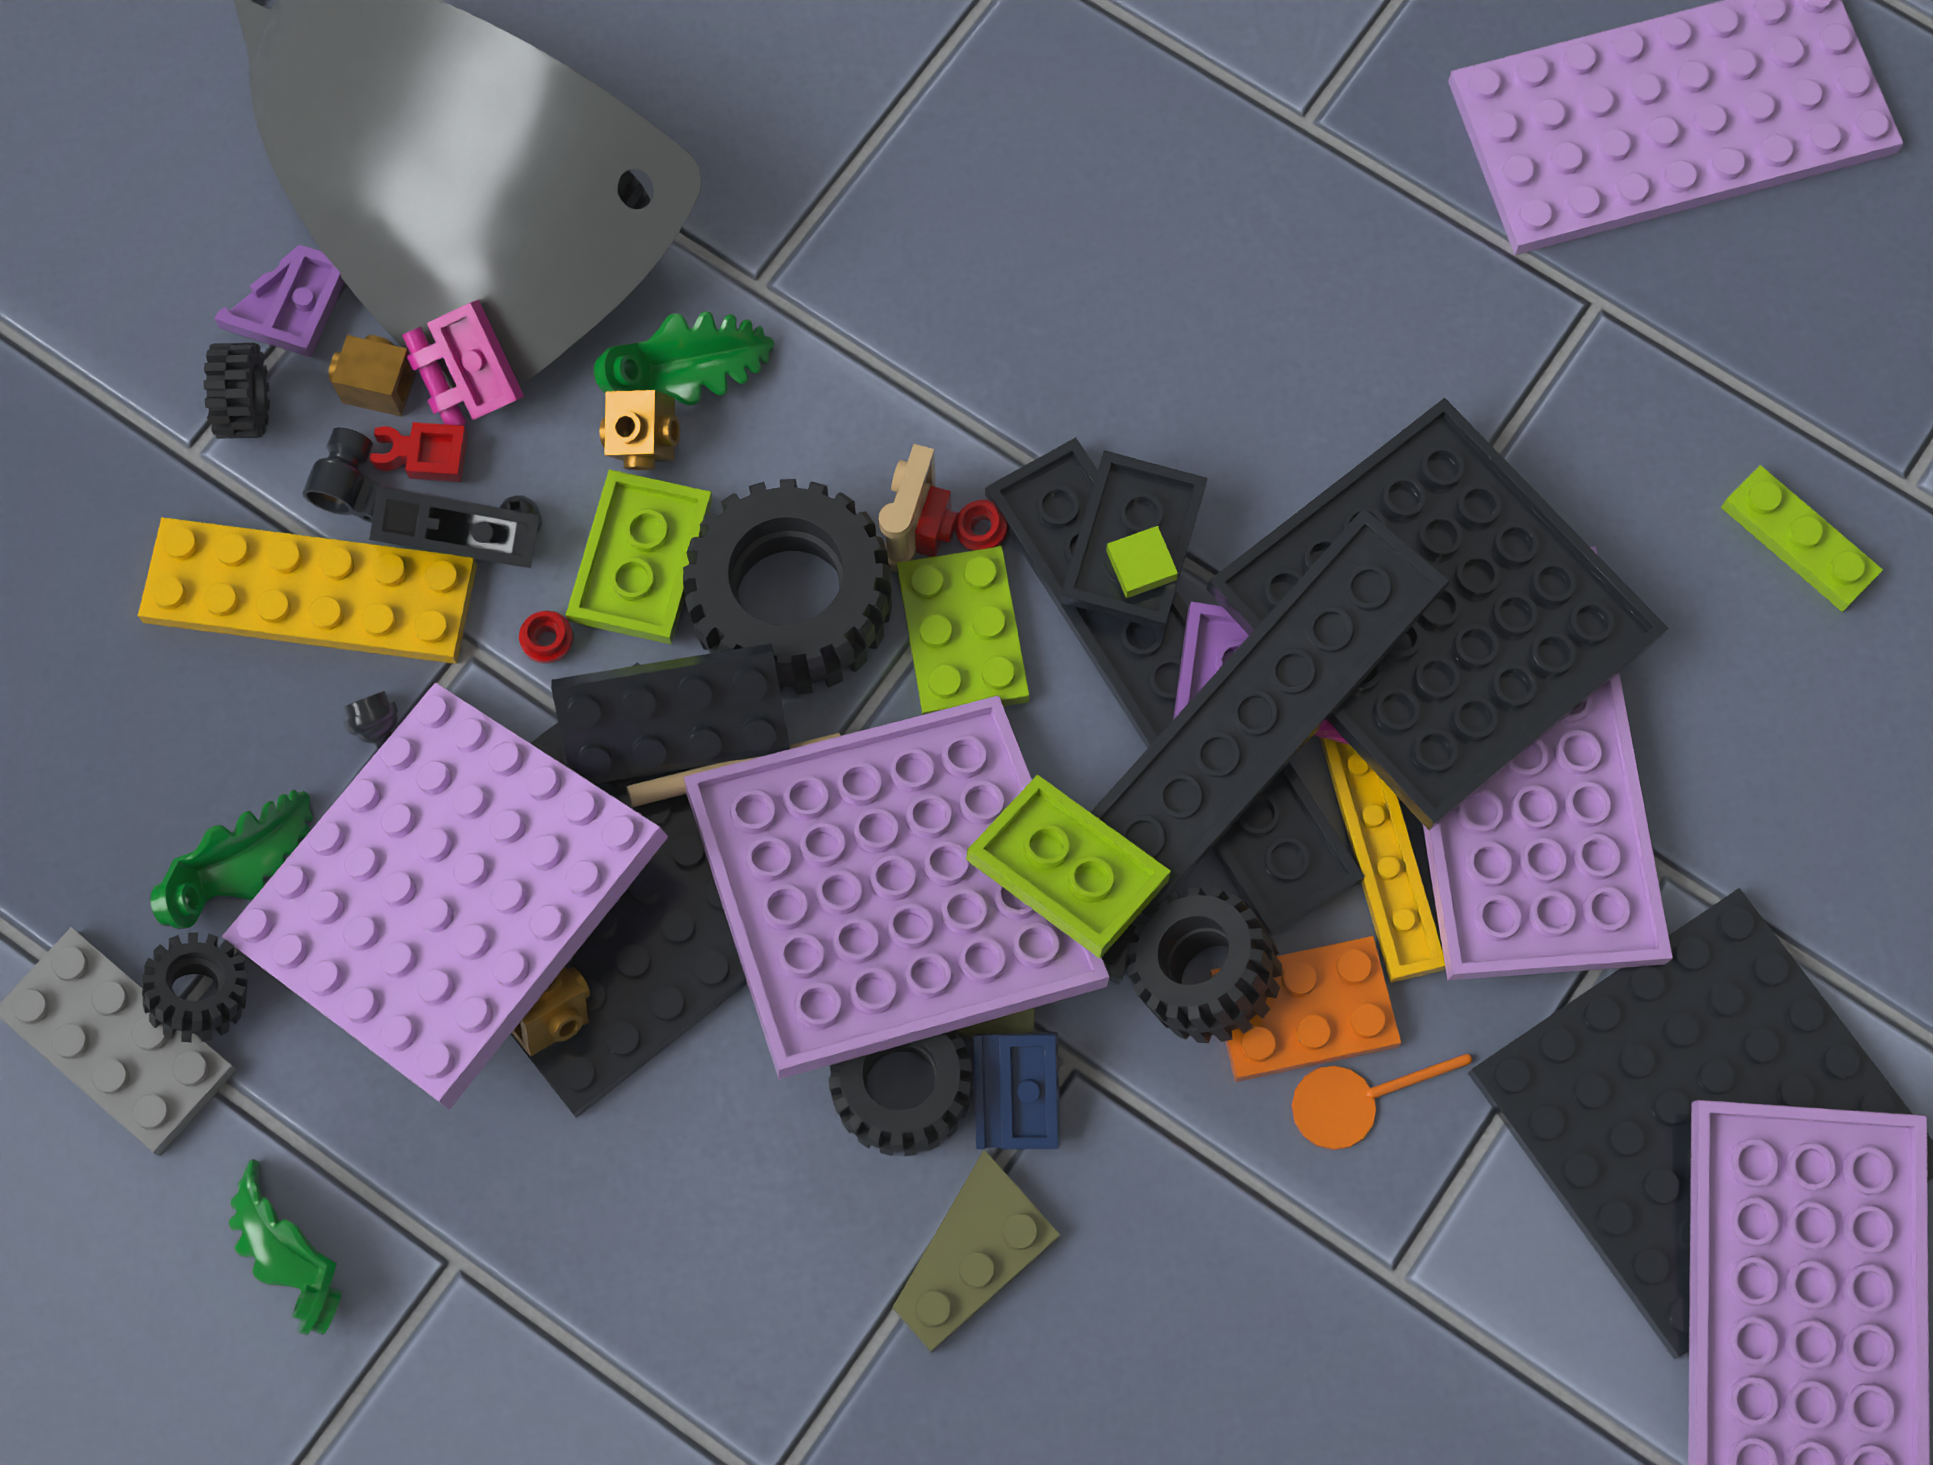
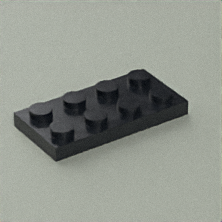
M772 643L551 680V691L568 768L592 784L760 757L790 749Z

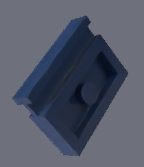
M1058 1032L976 1033L973 1036L976 1149H1059Z

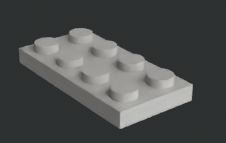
M72 927L0 1002V1019L158 1156L163 1153L237 1071L234 1066L206 1042H202L201 1038L195 1033H192L191 1043L181 1042L182 1031L176 1030L171 1039L163 1035V1023L154 1028L149 1022V1013L145 1014L143 1009L142 987Z

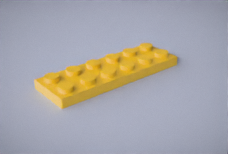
M161 517L138 617L145 624L457 664L477 563L474 558L452 554Z

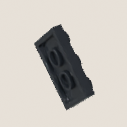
M1104 450L1063 585L1060 603L1165 631L1208 478ZM1158 526L1178 572L1177 580L1126 598L1106 552L1107 544Z

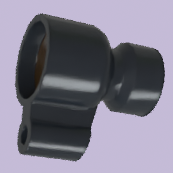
M344 427L334 428L327 443L329 456L320 458L313 464L302 492L303 497L309 503L324 511L340 515L352 514L372 523L377 489L380 484L366 477L358 468L367 462L373 442L355 430Z

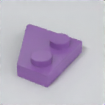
M298 245L280 260V264L275 270L264 273L249 286L252 293L230 311L224 306L217 312L214 320L220 329L312 357L345 281L341 278V273L323 252Z

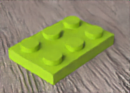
M609 469L567 608L566 617L568 622L672 645L686 597L683 585V567L689 564L686 552L692 538H702L700 523L710 512L713 502L711 491Z
M1002 546L898 562L897 571L922 715L995 696L1000 697L1003 706L1028 703L1029 691Z
M1038 774L967 849L966 856L968 862L1099 959L1168 883L1171 873L1168 868Z

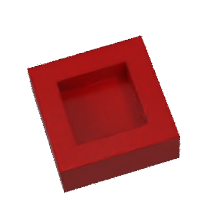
M930 485L915 530L916 553L936 557L941 541L951 542L958 519V512L951 510V491Z

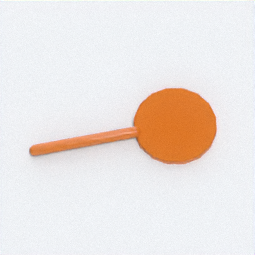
M1463 1054L1372 1088L1368 1086L1361 1076L1351 1069L1335 1065L1317 1068L1304 1076L1294 1091L1291 1105L1294 1123L1302 1136L1318 1147L1330 1150L1350 1148L1363 1140L1373 1126L1376 1113L1375 1098L1469 1065L1472 1062V1056L1470 1054Z

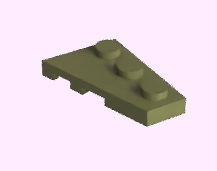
M985 1150L981 1153L893 1306V1310L930 1353L937 1349L1060 1238V1234Z

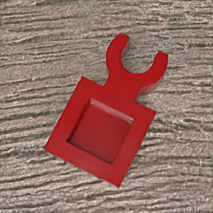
M412 422L410 436H402L396 429L389 426L374 428V436L378 443L393 444L392 449L386 454H370V461L374 468L381 471H392L399 468L402 464H406L405 471L409 479L462 482L468 432L465 426Z

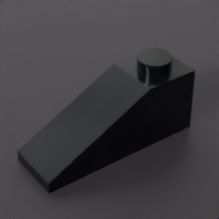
M380 485L377 489L369 540L531 568L540 515Z

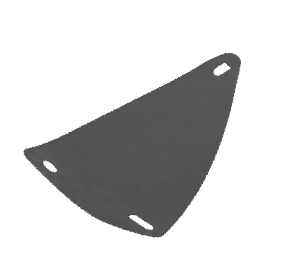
M234 0L248 52L253 111L264 148L277 178L313 239L325 256L341 273V278L380 325L403 348L408 349L402 335L418 327L422 328L430 345L436 343L427 323L470 302L479 300L519 386L546 368L596 326L637 287L669 248L699 196L701 174L696 161L685 149L607 91L560 61L493 24L444 1L276 0L273 7L267 9L252 2V0ZM631 169L643 171L653 183V198L642 209L629 208L621 201L618 195V181L624 172ZM444 359L438 360L450 388L456 387Z

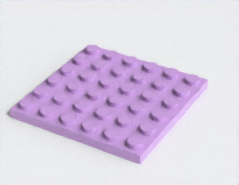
M434 683L223 934L222 938L450 1110L666 841L668 836L658 825L445 688Z
M999 696L684 776L686 794L778 1079L1107 987L1109 975L1102 957L1099 959L966 860L967 849L1032 781Z

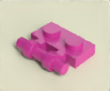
M479 300L470 302L428 322L427 325L436 342L432 345L429 344L421 327L402 335L410 351V355L407 356L408 362L413 371L419 370L432 397L427 400L433 414H440L444 424L463 425L467 423L458 405L463 401L472 420L525 397ZM442 358L456 384V387L452 389L438 363V360Z

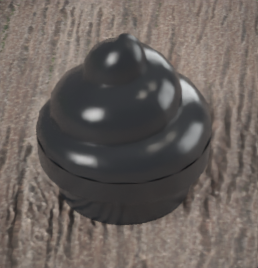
M385 691L343 706L348 716L344 724L350 734L359 735L362 741L374 743L379 749L392 735L391 730L395 727L398 719L396 715L398 708L395 701L389 703Z

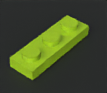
M1761 465L1721 506L1726 513L1841 612H1844L1883 571L1880 566Z

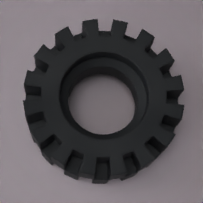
M256 342L211 344L209 346L210 350H207L206 353L208 363H204L206 380H203V387L207 392V397L204 401L205 408H209L207 419L208 423L212 424L211 431L213 435H216L218 439L263 437L262 435L266 432L265 425H268L269 420L267 409L270 408V401L267 399V392H270L269 383H266L267 365H263L265 357L263 352H260V345L256 344Z
M198 932L188 933V943L182 944L177 935L169 938V950L160 944L153 950V959L147 958L144 965V974H142L143 1009L145 1014L149 1013V1022L154 1028L163 1023V1035L172 1039L176 1030L182 1031L181 1042L191 1043L192 1033H200L201 1041L206 1042L212 1040V1029L215 1028L220 1036L229 1031L230 1021L237 1024L240 1020L242 1008L245 1009L248 975L247 970H244L245 961L241 954L234 956V946L228 941L219 949L217 948L218 936L208 934L206 943L198 942ZM200 974L213 979L217 985V991L208 999L188 1001L176 996L172 986L182 976Z

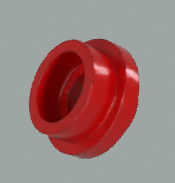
M972 501L965 505L958 513L955 533L960 543L968 550L974 551L998 547L1004 541L1008 532L1007 522L992 501ZM983 520L991 522V528L986 534H974V527L978 522Z
M539 611L532 614L523 622L519 631V643L523 652L528 658L537 663L549 664L559 661L567 655L573 644L574 636L570 623L563 615L554 611ZM545 632H552L556 634V639L552 644L548 646L538 644L540 635Z

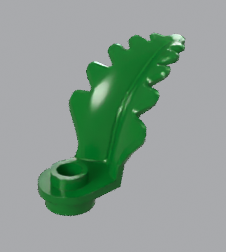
M705 311L699 315L693 328L690 329L684 316L675 313L669 315L648 341L617 345L606 349L595 362L594 377L598 387L605 394L612 391L656 390L674 397L687 406H692L701 399L702 385L706 386L716 395L722 396L728 391L727 374L740 384L748 382L749 378L745 368L753 374L760 373V361L762 363H769V352L774 349L775 344L771 337L764 334L762 326L756 327L753 331L752 322L749 319L743 320L737 329L736 316L729 314L725 316L720 328L717 329L712 313Z
M291 790L288 797L284 793L278 797L277 808L274 801L266 802L262 807L259 820L251 811H246L239 816L233 832H230L222 825H216L207 829L196 849L191 853L173 859L162 882L154 886L150 902L156 920L166 927L172 926L179 930L186 929L195 925L206 902L213 897L230 896L253 900L266 884L264 877H272L286 861L284 855L290 856L300 844L298 839L303 840L311 831L305 821L311 822L313 819L309 809V794L306 791L297 792L296 790Z
M252 1159L248 1162L244 1174L237 1184L239 1191L230 1202L232 1209H235L236 1213L229 1220V1226L231 1230H242V1235L234 1247L235 1251L240 1256L255 1258L256 1261L252 1273L260 1282L301 1290L292 1313L293 1318L300 1320L298 1333L307 1336L313 1331L324 1335L333 1320L342 1294L341 1290L330 1287L337 1263L319 1253L296 1224L286 1219L279 1221L271 1202L266 1198H262L259 1184L260 1162Z

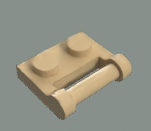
M913 444L908 462L899 460L891 486V491L896 492L894 502L885 505L879 513V527L886 536L885 546L888 553V564L893 572H898V562L914 560L916 554L915 530L930 485L936 487L934 449Z

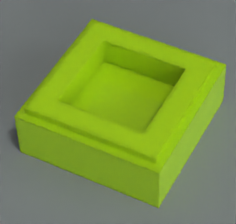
M1158 526L1107 544L1106 552L1126 598L1177 580L1178 572Z

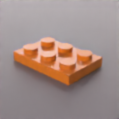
M1370 936L1276 956L1282 964V976L1274 978L1280 986L1277 998L1268 997L1266 1000V1004L1270 1008L1269 1012L1264 1018L1256 1014L1249 1021L1253 1025L1252 1029L1243 1034L1237 1028L1231 1031L1232 1039L1225 1041L1235 1082L1398 1048L1401 1040L1374 937ZM1221 968L1211 970L1209 977L1212 978Z

